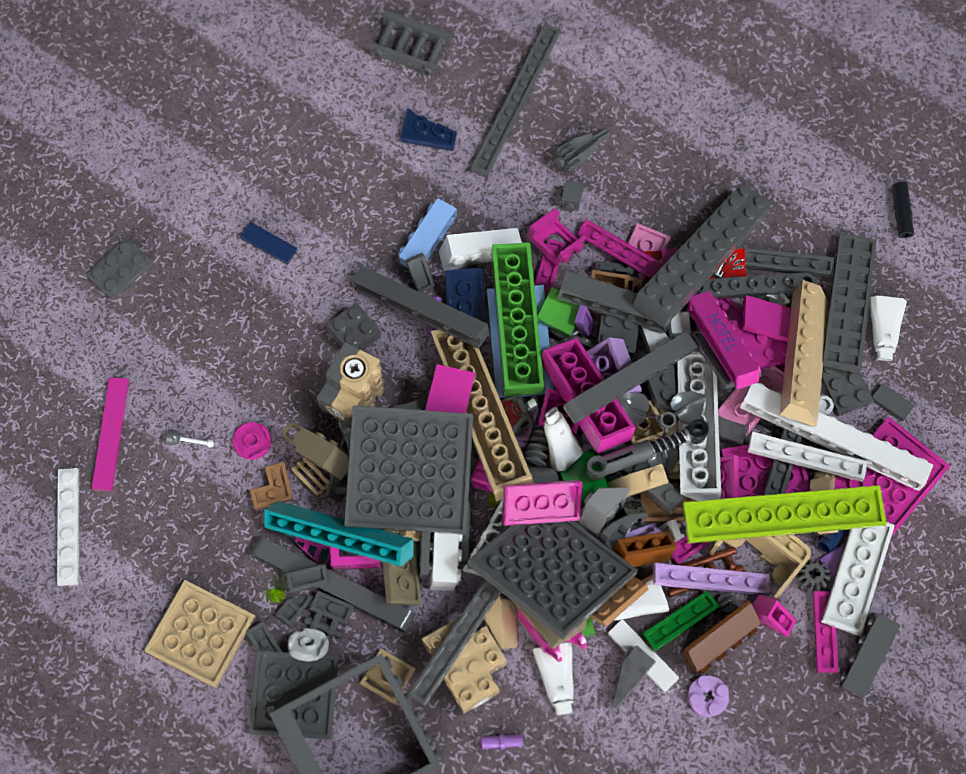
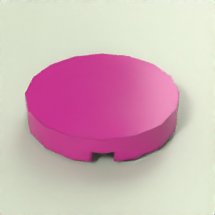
M248 422L236 429L232 443L234 450L240 457L246 460H256L267 454L271 447L272 439L269 430L264 425Z

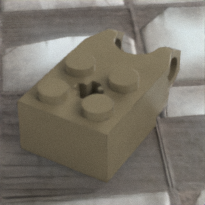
M295 423L286 425L282 431L283 437L296 447L295 451L337 479L341 480L349 467L348 451L341 448L335 441L331 439L329 441L317 431L314 434ZM296 428L297 433L294 438H289L288 431Z

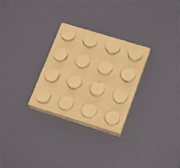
M184 580L144 652L216 689L245 638L246 631L249 630L256 616Z

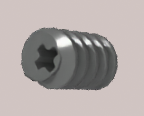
M534 426V431L531 433V438L528 441L529 444L526 446L523 457L528 467H546V463L543 461L548 460L546 454H549V446L544 427Z

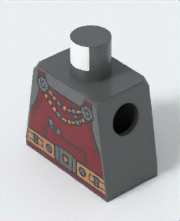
M515 395L501 401L515 437L534 424L531 413L540 408L535 398L525 403L520 395Z

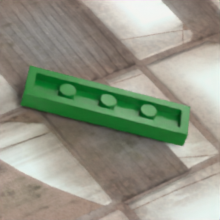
M706 591L643 633L642 636L655 652L717 611L720 606L711 594Z

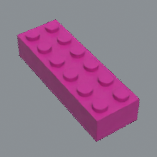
M578 338L543 350L542 367L566 404L604 381V378ZM617 399L578 422L597 454L632 440L635 430L634 424Z

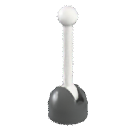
M169 429L167 433L166 444L176 445L180 441L204 444L208 447H213L214 445L213 440L204 441L181 437L177 430Z

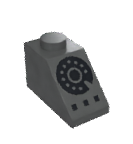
M628 497L625 500L619 518L621 519L636 513L639 519L631 527H641L648 517L647 512L640 499L634 500L633 497Z

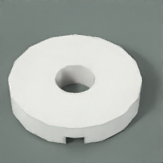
M307 628L299 633L296 631L289 637L288 650L294 658L300 661H315L327 653L329 641L323 632Z

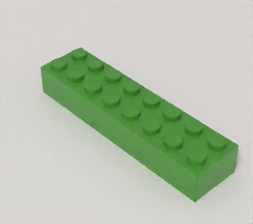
M530 242L492 244L491 263L503 396L542 394L544 380Z

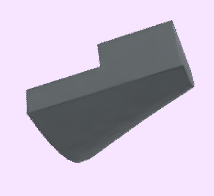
M635 513L615 521L602 532L599 541L612 550L617 540L625 538L632 528L631 526L639 519V516Z

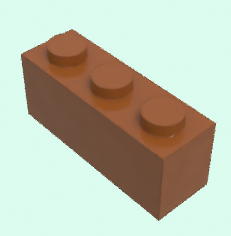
M665 531L619 539L612 551L633 567L669 561L677 545L670 532Z

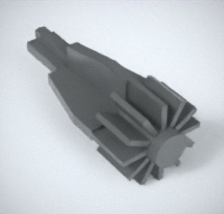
M604 128L594 135L587 133L573 137L566 143L564 142L554 148L552 155L555 156L553 160L556 166L560 167V171L564 170V173L575 169L597 150L596 146L609 138L610 132L607 131V128Z

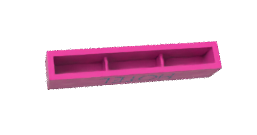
M710 291L694 295L688 301V311L735 388L740 389L758 383L759 374L761 373L760 366L752 359L750 350L745 348L742 337L738 336L735 332V327L733 323L728 321L726 312L719 307L717 298L713 297Z

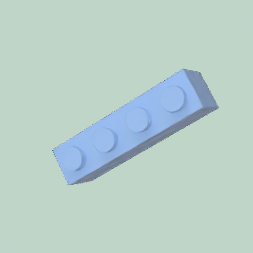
M438 198L435 203H431L425 218L422 217L418 222L417 230L410 234L407 245L400 249L398 253L399 264L407 267L405 260L420 253L424 254L427 261L456 218L457 208Z

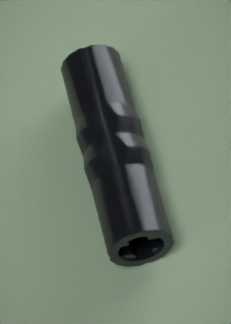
M897 182L892 185L898 236L899 238H910L915 234L908 183Z

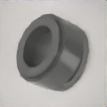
M730 593L722 594L717 599V604L720 606L718 610L724 614L732 613L737 607L736 597Z

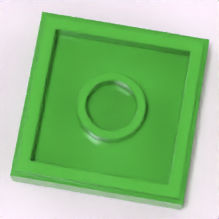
M552 287L537 316L538 322L570 337L576 326L575 320L579 306L557 299L559 290Z

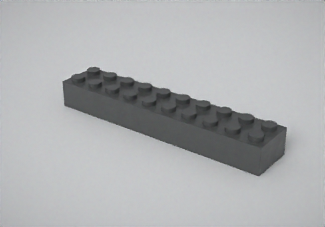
M741 183L638 292L633 306L665 328L763 221L772 203Z

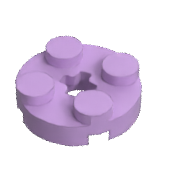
M701 676L691 684L688 690L689 704L692 710L702 717L717 716L728 705L729 690L720 679L714 676ZM710 691L714 699L706 702L703 693Z

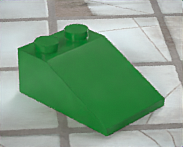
M593 449L584 451L567 470L559 471L562 481L580 480L582 482L581 510L586 504L584 501L590 493L594 494L600 488H608L605 477L600 481H593L587 476L588 461L593 456H596ZM600 466L592 467L594 471H601Z

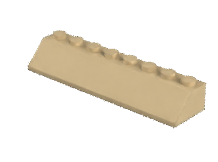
M802 280L793 291L780 415L816 427L818 423L829 302L819 285Z

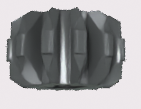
M809 558L797 573L800 575L796 579L797 582L803 581L800 587L804 588L807 585L808 592H811L813 587L815 591H820V587L826 588V582L830 581V577L827 576L830 570L823 569L826 563L823 562L819 565V559L817 558L813 563ZM811 572H815V573H816V574L814 575V576L817 575V577H816L815 579L811 578L812 575H809Z

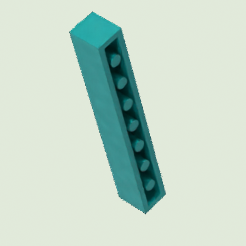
M277 501L264 509V527L400 567L413 557L414 539L376 528L344 527L345 519Z

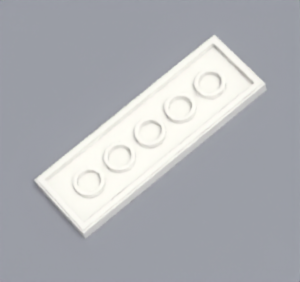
M886 522L887 525L881 527L850 529L822 617V623L861 636L895 526L894 524Z

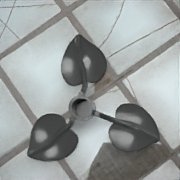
M681 392L675 395L670 402V406L675 413L665 412L661 415L646 413L649 410V401L641 393H628L620 396L617 400L634 426L640 425L644 417L657 419L659 427L664 429L662 438H664L669 432V428L675 425L676 416L685 424H690L693 420L699 419L703 412L706 396L698 392ZM675 446V448L663 450L662 453L658 452L647 463L650 467L662 464L666 476H668L678 461V450Z

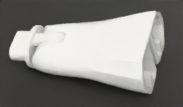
M878 295L870 297L869 307L877 360L892 361L907 302L904 298Z
M554 407L545 414L544 431L549 446L551 468L559 472L567 470L584 452L583 447L572 433L563 414L558 411V408Z
M653 574L641 580L647 584L649 590L614 620L669 611L661 585H653Z
M562 643L559 645L563 655V661L559 663L553 657L546 654L541 647L535 648L532 652L552 707H555L556 715L573 713L571 707L573 701H570L573 700L574 695L572 643Z

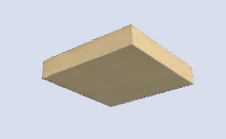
M380 648L376 656L383 654L384 657H389L393 668L390 670L394 676H399L403 684L400 689L403 691L415 668ZM377 664L368 669L360 685L395 705L397 698L380 665Z

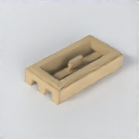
M305 457L295 467L291 468V471L317 498L328 489L330 481ZM304 464H307V465L312 469V471H313L326 485L323 486V485L304 467ZM299 469L319 487V491L298 472Z

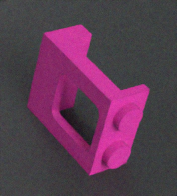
M554 208L530 226L526 238L558 266L562 262L567 263L574 253H580L585 247L583 244L587 237L583 235L578 239L557 220L560 212ZM555 233L570 245L560 252L559 255L554 253L544 243L547 238Z
M331 547V566L334 570L382 568L381 563L383 561L366 556L342 557L341 549Z

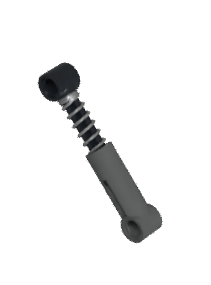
M695 419L683 430H678L677 433L672 432L670 436L665 435L664 438L659 437L658 440L653 439L651 443L648 440H644L603 456H593L587 464V476L593 481H600L606 475L653 459L656 453H662L663 450H669V448H675L677 445L681 446L683 443L688 444L689 442L701 444L707 437L708 424L704 420ZM699 429L702 434H696L693 430ZM597 465L600 466L602 470L594 471L592 467Z

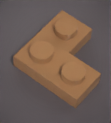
M284 462L266 466L269 485L250 490L255 510L267 508L277 501L284 503L294 501Z

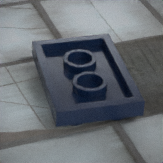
M483 268L446 270L447 305L487 323Z

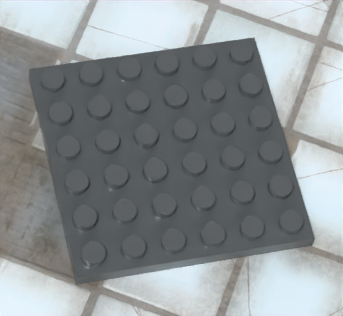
M353 405L344 527L466 535L473 414Z
M573 521L512 525L472 556L467 563L469 567L562 640L628 583L638 571Z

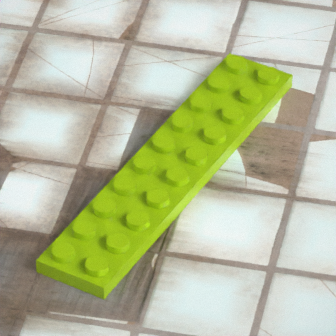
M880 485L683 503L688 543L887 525Z

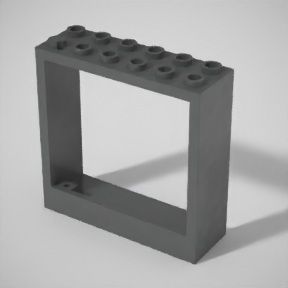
M380 654L270 713L299 774L323 773L291 710L377 664L380 665L430 761L429 765L412 774H428L441 767L439 762L442 759L437 750L432 751L429 745L432 740L427 731H422L419 725L422 721L418 713L412 712L410 697L407 693L403 695L400 689L403 684L399 676H394L390 669L393 668V665L388 656L384 657L383 654Z

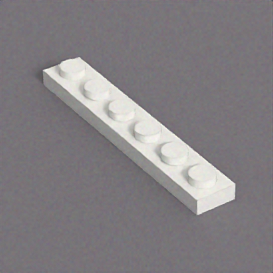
M756 432L751 434L748 447L749 453L863 482L865 479L867 461Z
M78 468L58 469V586L79 585Z

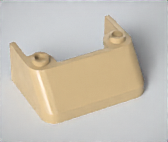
M793 534L717 541L709 553L713 556L723 542L737 548L745 541H748L760 552L768 555L778 563L772 573L773 580L781 587L773 596V599L776 600L811 556L810 548Z

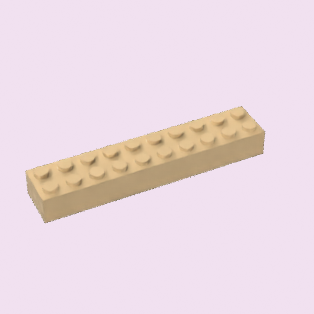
M441 330L431 331L435 348L443 366L476 374L466 414H473V444L495 500H502L504 485L533 483V480L479 348Z

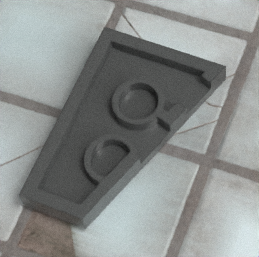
M638 352L636 358L639 360L647 354ZM675 364L647 380L649 385L647 388L656 408L673 411L670 402L675 396Z

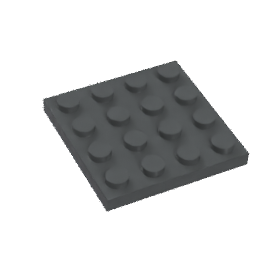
M257 651L249 734L280 736L270 713L337 678L339 656L324 655L315 661H300L290 653ZM336 687L291 710L304 738L332 740Z

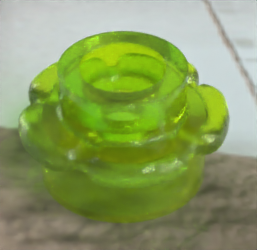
M269 589L267 597H270L272 602H282V599L286 598L285 590Z

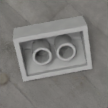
M600 488L594 494L590 493L584 501L586 504L581 510L582 514L580 520H577L578 523L589 534L599 540L602 532L619 518L630 490L628 488Z

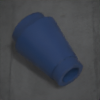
M838 530L836 533L822 534L817 542L818 546L827 553L834 551L846 531Z

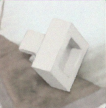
M670 520L659 527L661 532L669 531L675 542L685 536L680 534L679 528L682 526L676 520Z

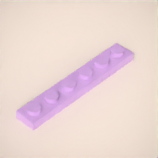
M660 563L653 565V585L764 596L770 594L769 574Z

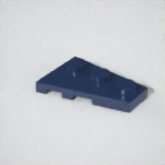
M407 108L400 142L454 151L457 138L456 131L439 123L435 124L427 120V117L419 116L413 113V110Z

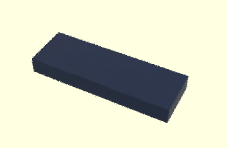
M252 222L249 223L240 236L242 240L287 265L298 251L295 246Z

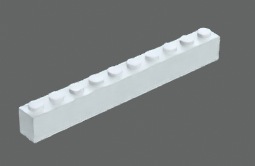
M761 383L750 385L740 406L741 409L840 455L867 461L868 468L917 491H920L926 485L933 467L926 459L917 458L904 449H898L887 441L878 440L870 433H863L850 424H844L835 417L827 416L820 412L818 413L816 427L780 415L781 392L770 390Z

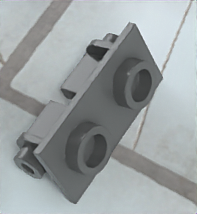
M596 261L595 270L629 275V277L633 276V268L627 264Z

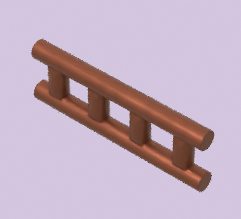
M735 547L716 552L713 556L707 555L680 565L700 567L706 564L707 568L716 569L714 561L724 558L728 566L727 570L745 572L742 564L736 566L732 555L737 554ZM673 587V589L668 590V594L671 598L694 589Z

